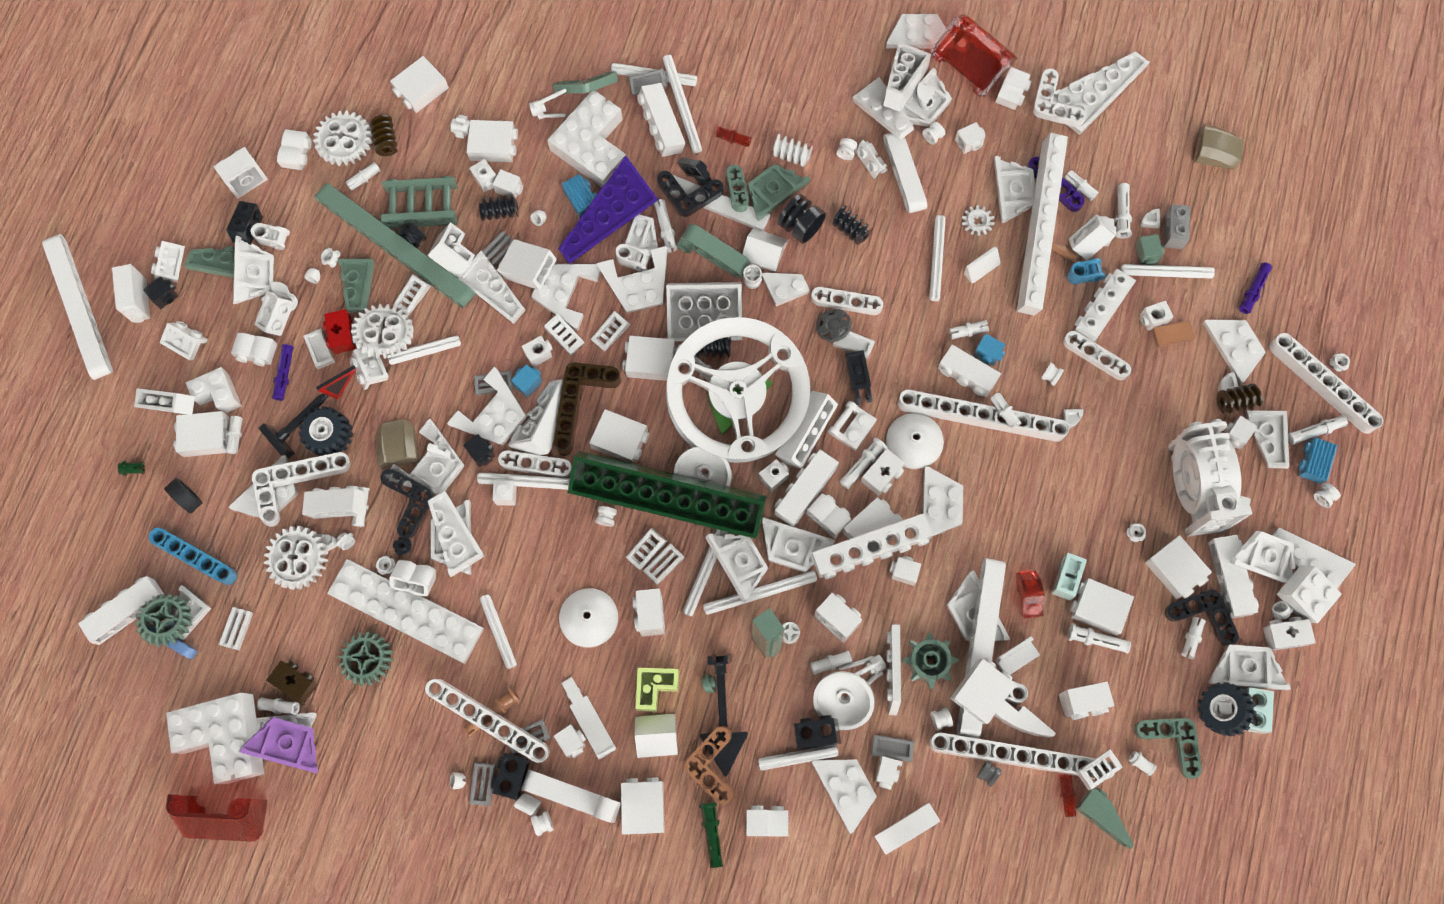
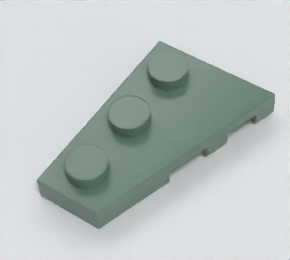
M230 246L220 250H214L213 248L190 250L184 266L189 270L234 278V248Z
M338 259L342 272L340 273L341 280H343L344 284L343 293L346 310L349 313H365L364 309L368 307L375 261L373 259Z

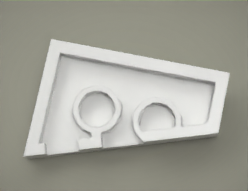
M1246 410L1247 419L1258 426L1253 434L1266 467L1288 469L1287 411Z

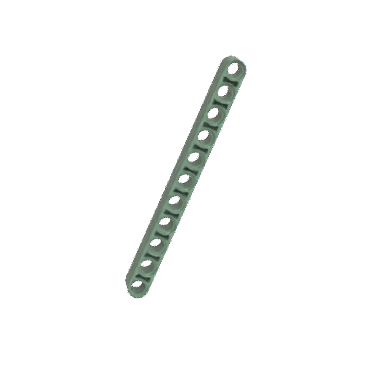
M325 183L314 195L316 200L461 308H464L476 295L470 287L330 184Z

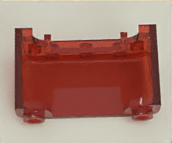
M965 14L958 15L953 19L930 50V53L933 54L932 57L937 62H948L973 83V92L980 97H985L1017 60V57L1009 49Z
M168 794L166 810L180 834L185 838L253 842L260 839L263 834L268 800L237 798L230 803L227 815L205 814L206 807L200 806L196 801L198 796Z

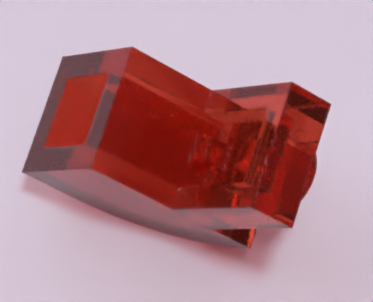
M1037 571L1016 573L1017 591L1021 596L1023 618L1044 616L1043 603H1045V594Z

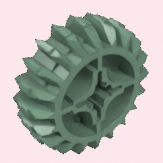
M160 594L159 599L152 596L151 603L145 601L146 607H139L142 614L136 615L139 621L135 622V626L138 628L137 633L149 645L155 643L157 647H160L163 643L165 647H168L169 642L176 644L177 638L184 640L182 634L189 633L186 627L192 626L190 619L193 618V615L190 613L191 608L187 606V602L181 600L179 596L176 595L174 597L172 594H168L165 597L163 594ZM172 608L179 610V618L173 615ZM150 623L156 625V633L150 631Z
M360 632L358 633V639L355 636H351V643L345 641L347 648H340V651L344 652V655L338 656V659L343 660V662L338 664L340 668H344L341 674L347 675L346 680H352V683L355 685L360 683L361 686H365L366 682L368 685H373V679L376 682H380V675L387 676L384 670L391 669L387 663L393 662V659L388 657L393 654V651L387 650L390 644L384 643L385 638H379L377 633L372 635L371 632H366L364 636ZM371 643L377 646L380 656L373 655ZM361 646L359 653L354 654L355 650ZM367 656L370 657V658H372V659L365 660V662L362 661V660H360V659L366 658ZM352 661L359 664L360 675L354 671ZM378 664L377 667L372 672H370L372 665Z

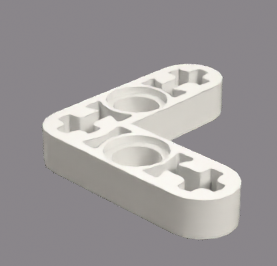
M1046 69L1040 80L1033 107L1034 115L1041 119L1074 127L1081 126L1086 119V112L1078 107L1053 102L1059 75L1054 69ZM1048 76H1051L1050 84H1047ZM1047 90L1051 95L1045 97L1041 94V91ZM1040 106L1044 107V111H1040ZM1062 110L1064 116H1057L1055 111Z

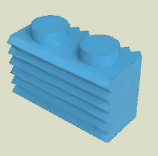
M578 174L561 185L569 202L579 218H581L597 194L596 192H591V185L588 179H583L581 174Z
M1316 437L1309 442L1307 441L1303 448L1305 453L1304 459H1301L1298 465V470H1300L1298 476L1319 484L1328 481L1338 445Z

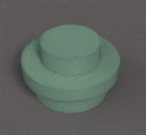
M709 673L705 674V677L701 678L706 693H715L717 687L715 676H711Z

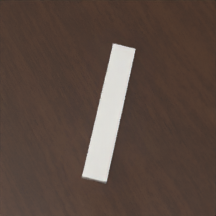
M674 176L687 195L701 187ZM674 190L670 195L678 197L680 192ZM697 195L695 199L698 202H702L705 200V196ZM724 195L703 207L761 231H764L770 218V214L758 221L754 208L749 205L746 211L737 212L732 208L730 198Z

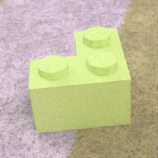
M638 668L636 710L658 712V691L678 692L679 670Z

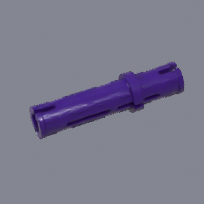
M1261 263L1249 290H1246L1244 294L1245 298L1239 307L1240 312L1244 314L1251 313L1273 268L1271 264Z
M288 344L281 346L277 375L273 381L275 386L272 399L278 401L284 400L286 385H289L288 374L294 347Z

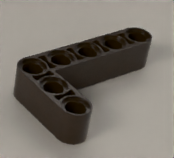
M572 362L566 366L554 436V446L558 454L567 456L573 450L583 385L603 388L618 387L621 383V377L616 367ZM573 371H579V374L576 376L570 375ZM591 373L598 374L595 378H589ZM610 375L617 376L614 380L607 379ZM571 388L577 389L573 394L567 393ZM566 407H574L572 411L565 412ZM565 424L571 425L568 430H562V426ZM562 442L568 443L567 447L562 449L559 448V445Z

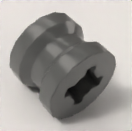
M987 760L980 769L977 778L985 780L987 785L992 787L1001 774L1002 769L993 767L991 762Z

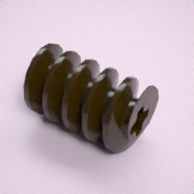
M389 115L374 117L370 121L375 151L380 156H391L398 152L392 118Z
M1251 383L1248 386L1242 385L1233 389L1228 388L1226 391L1220 390L1217 394V404L1222 413H1225V410L1228 413H1232L1233 408L1235 411H1240L1241 407L1246 410L1248 405L1250 408H1254L1255 404L1262 406L1263 397L1258 386Z

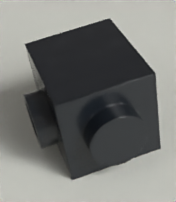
M161 276L143 289L151 301L160 309L171 304L178 297V294L174 291L176 286L170 280L165 281Z
M479 434L463 445L479 468L488 465L493 460L492 458L495 457L492 452L494 447L488 440L484 442Z

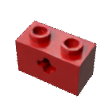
M344 309L324 314L325 321H323V327L328 335V338H326L328 349H331L334 354L357 349L351 334L353 323L349 312Z

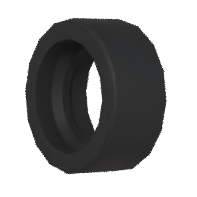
M174 478L164 488L167 494L190 514L203 504L202 500L178 478Z

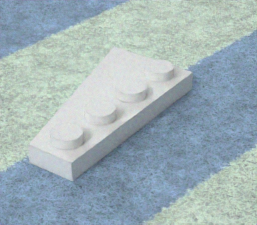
M482 251L478 253L470 266L458 277L460 281L470 287L479 297L513 324L524 313L525 308Z
M445 491L428 500L439 542L443 550V556L447 564L449 576L452 577L485 556Z
M1281 528L1276 529L1272 536L1294 544L1293 558L1295 560V568L1298 569L1301 565L1316 566L1336 588L1341 585L1356 565Z

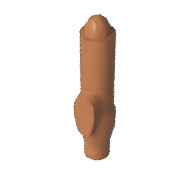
M1052 242V251L1066 259L1076 260L1077 256L1070 252L1067 247L1059 246Z

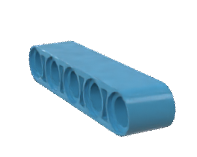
M154 528L150 531L148 539L155 546L225 585H230L236 581L237 573L228 565L162 528ZM164 534L163 539L159 542V537ZM180 544L178 550L174 551L175 546ZM196 553L195 558L190 560L191 555ZM212 562L211 567L206 569L207 564ZM228 571L227 576L222 579L223 573Z

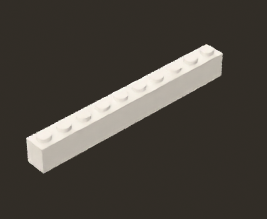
M1050 133L1042 141L1017 312L1033 316L1043 310L1068 140L1067 136Z

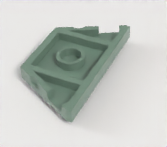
M773 164L750 181L747 189L757 220L763 219L808 185L811 179L807 176L805 178L795 175V172L792 170H786L779 165Z

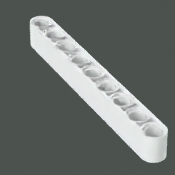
M62 234L42 241L90 377L96 380L113 373L108 354L67 241Z
M913 390L903 391L898 400V407L904 412L917 413L1055 442L1062 441L1069 432V425L1064 420L1015 410L1012 411L1019 420L1024 422L1025 426H1017L1011 430L1007 422L1002 423L998 420L997 417H999L1000 412L994 406ZM909 398L912 403L906 404L903 402V399ZM922 402H928L931 407H924ZM940 406H947L949 411H943ZM965 409L968 415L961 414L959 410ZM978 413H984L987 418H980ZM1036 424L1042 425L1044 430L1037 429ZM1055 428H1060L1063 434H1058Z
M984 558L982 562L965 677L978 659L985 660L987 658L992 661L1006 568L1004 561ZM960 707L957 735L979 739L982 723Z
M937 733L929 740L930 748L937 753L984 761L988 760L990 762L1078 776L1076 771L1079 770L1078 764L1080 761L1087 765L1096 759L947 733ZM936 737L944 740L943 748H938L935 745ZM957 740L964 743L965 748L962 752L955 748ZM977 744L984 746L985 752L983 755H979L976 752L975 747ZM998 747L1005 751L1003 759L996 755ZM1018 751H1022L1025 754L1024 762H1020L1017 759L1016 754ZM1039 754L1043 755L1046 759L1043 766L1037 761ZM1059 758H1063L1066 761L1064 769L1058 766ZM1107 761L1111 768H1114V765ZM1094 766L1093 768H1094V770L1096 771V773L1098 774V776H1099V777L1102 776V774H1100V772H1099V770L1097 769V767ZM1088 770L1087 773L1090 778L1095 779L1090 770Z

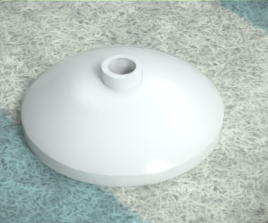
M911 413L897 418L889 427L886 435L888 450L905 462L903 467L909 469H922L925 466H930L938 459L943 449L944 440L940 427L934 420L922 414ZM913 435H918L920 439L915 440Z
M698 446L686 450L679 457L674 468V474L728 487L732 479V470L727 458L712 455ZM702 469H707L708 474L702 473Z
M593 588L578 590L564 601L560 609V628L565 637L577 646L587 648L599 646L609 640L617 628V607L611 597L601 590ZM586 612H589L591 614L590 618L588 619L584 618V614Z
M839 671L825 676L818 683L813 696L814 708L818 716L831 715L832 718L838 719L840 730H852L862 726L869 720L874 709L875 700L871 687L863 678L851 672ZM847 693L849 697H843L842 694Z

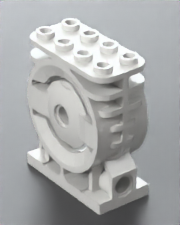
M1214 419L1205 424H1202L1200 421L1189 424L1190 427L1184 429L1168 445L1169 450L1174 451L1171 461H1173V477L1176 491L1182 506L1191 514L1193 524L1185 529L1186 537L1225 532L1252 514L1251 506L1240 507L1239 504L1241 472L1238 457L1229 440V433H1221L1227 427V423L1221 419Z

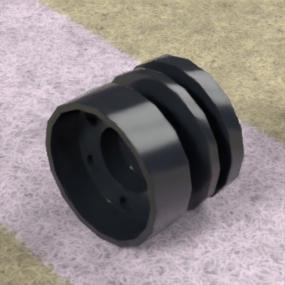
M798 194L786 205L777 222L780 227L785 228V231H793L792 236L804 244L820 229L825 221L826 213L816 205L811 207L812 202L808 199L806 200L803 194Z

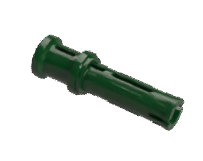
M717 802L699 805V808L702 810L703 822L701 825L705 828L710 868L723 867L718 835L720 820L717 819Z

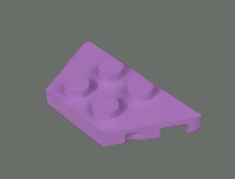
M271 717L239 749V752L318 773L314 731L311 727Z

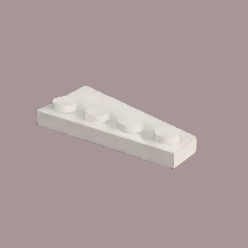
M878 77L852 97L853 102L901 140L914 130L913 124L902 109L899 112L884 106L887 87Z
M892 625L890 632H887L886 642L890 644V650H887V662L889 663V669H887V682H889L887 701H889V715H897L901 703L900 625Z

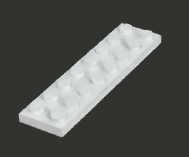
M348 559L327 593L464 664L484 630L483 627L419 595L391 588L390 580Z

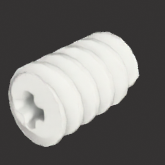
M778 134L773 146L774 157H778L780 154V159L782 160L787 156L788 162H791L794 158V164L797 165L800 162L801 166L804 167L811 156L813 146L808 150L807 143L803 147H801V141L794 145L793 138L788 143L787 136L780 140V134Z

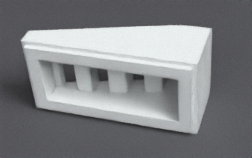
M412 274L393 306H396L399 310L402 309L405 314L410 315L428 292L431 285ZM419 284L421 286L420 289L415 287V285ZM413 289L417 292V294L414 295L410 291ZM407 295L413 298L412 302L406 298ZM402 301L409 304L408 308L401 304Z
M614 311L591 340L603 351H606L631 324ZM616 320L622 324L620 327L614 323ZM611 325L616 329L615 333L609 328ZM607 331L609 334H611V338L606 336L604 332ZM602 336L607 341L606 344L598 338Z
M558 314L544 326L546 332L570 355L575 353L584 344V341ZM565 329L562 334L557 335L561 330ZM567 335H571L567 340L563 341ZM575 339L576 342L569 347L568 344H570Z
M651 528L626 558L639 570H642L668 540L656 529ZM652 536L659 541L658 544L651 539ZM648 542L654 549L651 550L645 543ZM642 547L648 553V556H645L639 549ZM636 553L643 559L642 563L634 556Z
M1110 749L1076 771L1086 788L1091 790L1123 767ZM1109 757L1115 767L1111 768L1105 758ZM1101 761L1107 768L1108 772L1105 773V771L1099 764ZM1094 766L1097 767L1102 776H1098L1093 768ZM1088 770H1090L1096 780L1092 781L1087 773Z

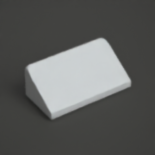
M993 247L966 266L964 275L971 283H975L1000 265L997 247Z

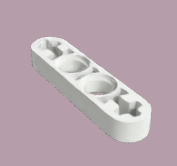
M824 287L815 288L811 295L812 302L822 307L869 315H878L883 309L882 299L872 295ZM818 293L822 294L821 300L817 299ZM828 294H830V302H827ZM841 296L843 302L837 304L833 301V297ZM859 299L862 304L855 307L851 304V301ZM865 300H866V301H867V306H866V308H863V307H864V304H865ZM873 302L877 303L876 309H873Z
M1070 331L1064 337L1063 344L1067 349L1115 379L1124 380L1130 375L1131 367L1127 362L1082 334ZM1072 337L1076 339L1073 344L1070 343V339H1072ZM1081 342H1083L1084 344L1079 349L1078 346ZM1084 347H1092L1094 353L1092 355L1086 354ZM1103 356L1108 357L1110 364H1102L1100 358ZM1114 362L1117 363V364L1114 366V368L1111 369V366L1114 364ZM1121 367L1124 368V372L1122 374L1119 373V369Z
M503 451L498 457L500 465L507 470L558 478H567L571 475L572 465L565 459L514 451ZM510 456L511 460L517 461V466L512 461L506 464L503 459H507ZM525 458L531 460V465L527 468L521 466V462ZM547 461L550 463L549 469L541 470L540 464ZM554 463H556V467L560 468L563 467V465H566L568 470H565L564 473H562L560 469L555 468V472H553Z

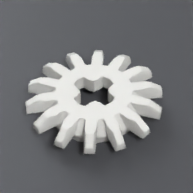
M976 205V210L972 206L969 207L971 212L969 213L965 210L964 213L967 217L962 216V219L966 221L962 222V225H968L965 230L972 229L971 235L975 231H977L978 236H980V231L986 235V230H992L989 226L995 224V222H990V220L994 219V216L989 217L991 211L989 210L986 213V207L983 206L981 210L979 205ZM980 217L982 219L981 222L983 224H974V218L978 219Z

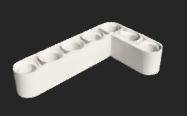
M338 452L256 470L252 475V481L262 522L266 526L273 527L280 521L275 493L276 487L345 473L351 467L348 456L345 453ZM340 459L346 460V464L342 467L336 465V462ZM324 463L327 465L324 470H317L319 464ZM301 467L307 468L306 473L303 475L297 474L298 469ZM280 472H287V476L284 479L277 478ZM260 476H267V480L264 483H258ZM270 494L271 498L269 501H261L263 495ZM267 513H275V517L272 520H265Z
M529 769L521 787L524 791L585 812L610 823H615L621 807L620 802Z

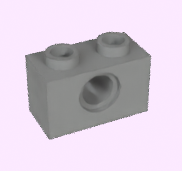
M1172 204L1165 214L1164 247L1183 249L1190 236V206Z

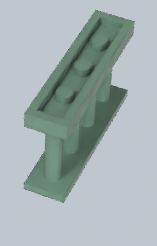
M443 176L442 178L390 179L382 181L383 188L386 193H389V213L381 214V222L388 228L406 227V222H410L416 227L445 226L450 222L453 225H458V217L455 211L451 210V189H458L454 177ZM433 190H443L442 211H433ZM415 191H425L424 212H414ZM397 192H407V212L396 213Z

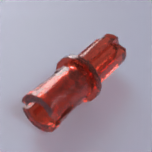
M719 126L716 131L717 138L727 140L730 144L734 142L749 147L752 138L737 133V130L732 131Z
M1060 775V797H1063L1065 816L1075 817L1074 796H1077V794L1074 793L1073 775Z

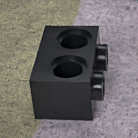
M239 201L226 229L233 243H235V236H239L242 238V241L251 245L254 238L251 234V228L254 224L261 223L263 218L257 204Z
M831 715L819 716L820 720L812 721V718L800 719V723L794 724L797 749L841 744L838 719L832 718ZM829 724L832 732L830 735L825 736L823 728ZM807 727L812 731V735L808 739L803 734Z
M504 753L503 757L500 756L497 763L498 775L493 778L491 784L492 794L518 800L531 760ZM515 760L517 768L515 771L510 772L508 764L510 761ZM509 780L511 789L508 792H504L502 784Z

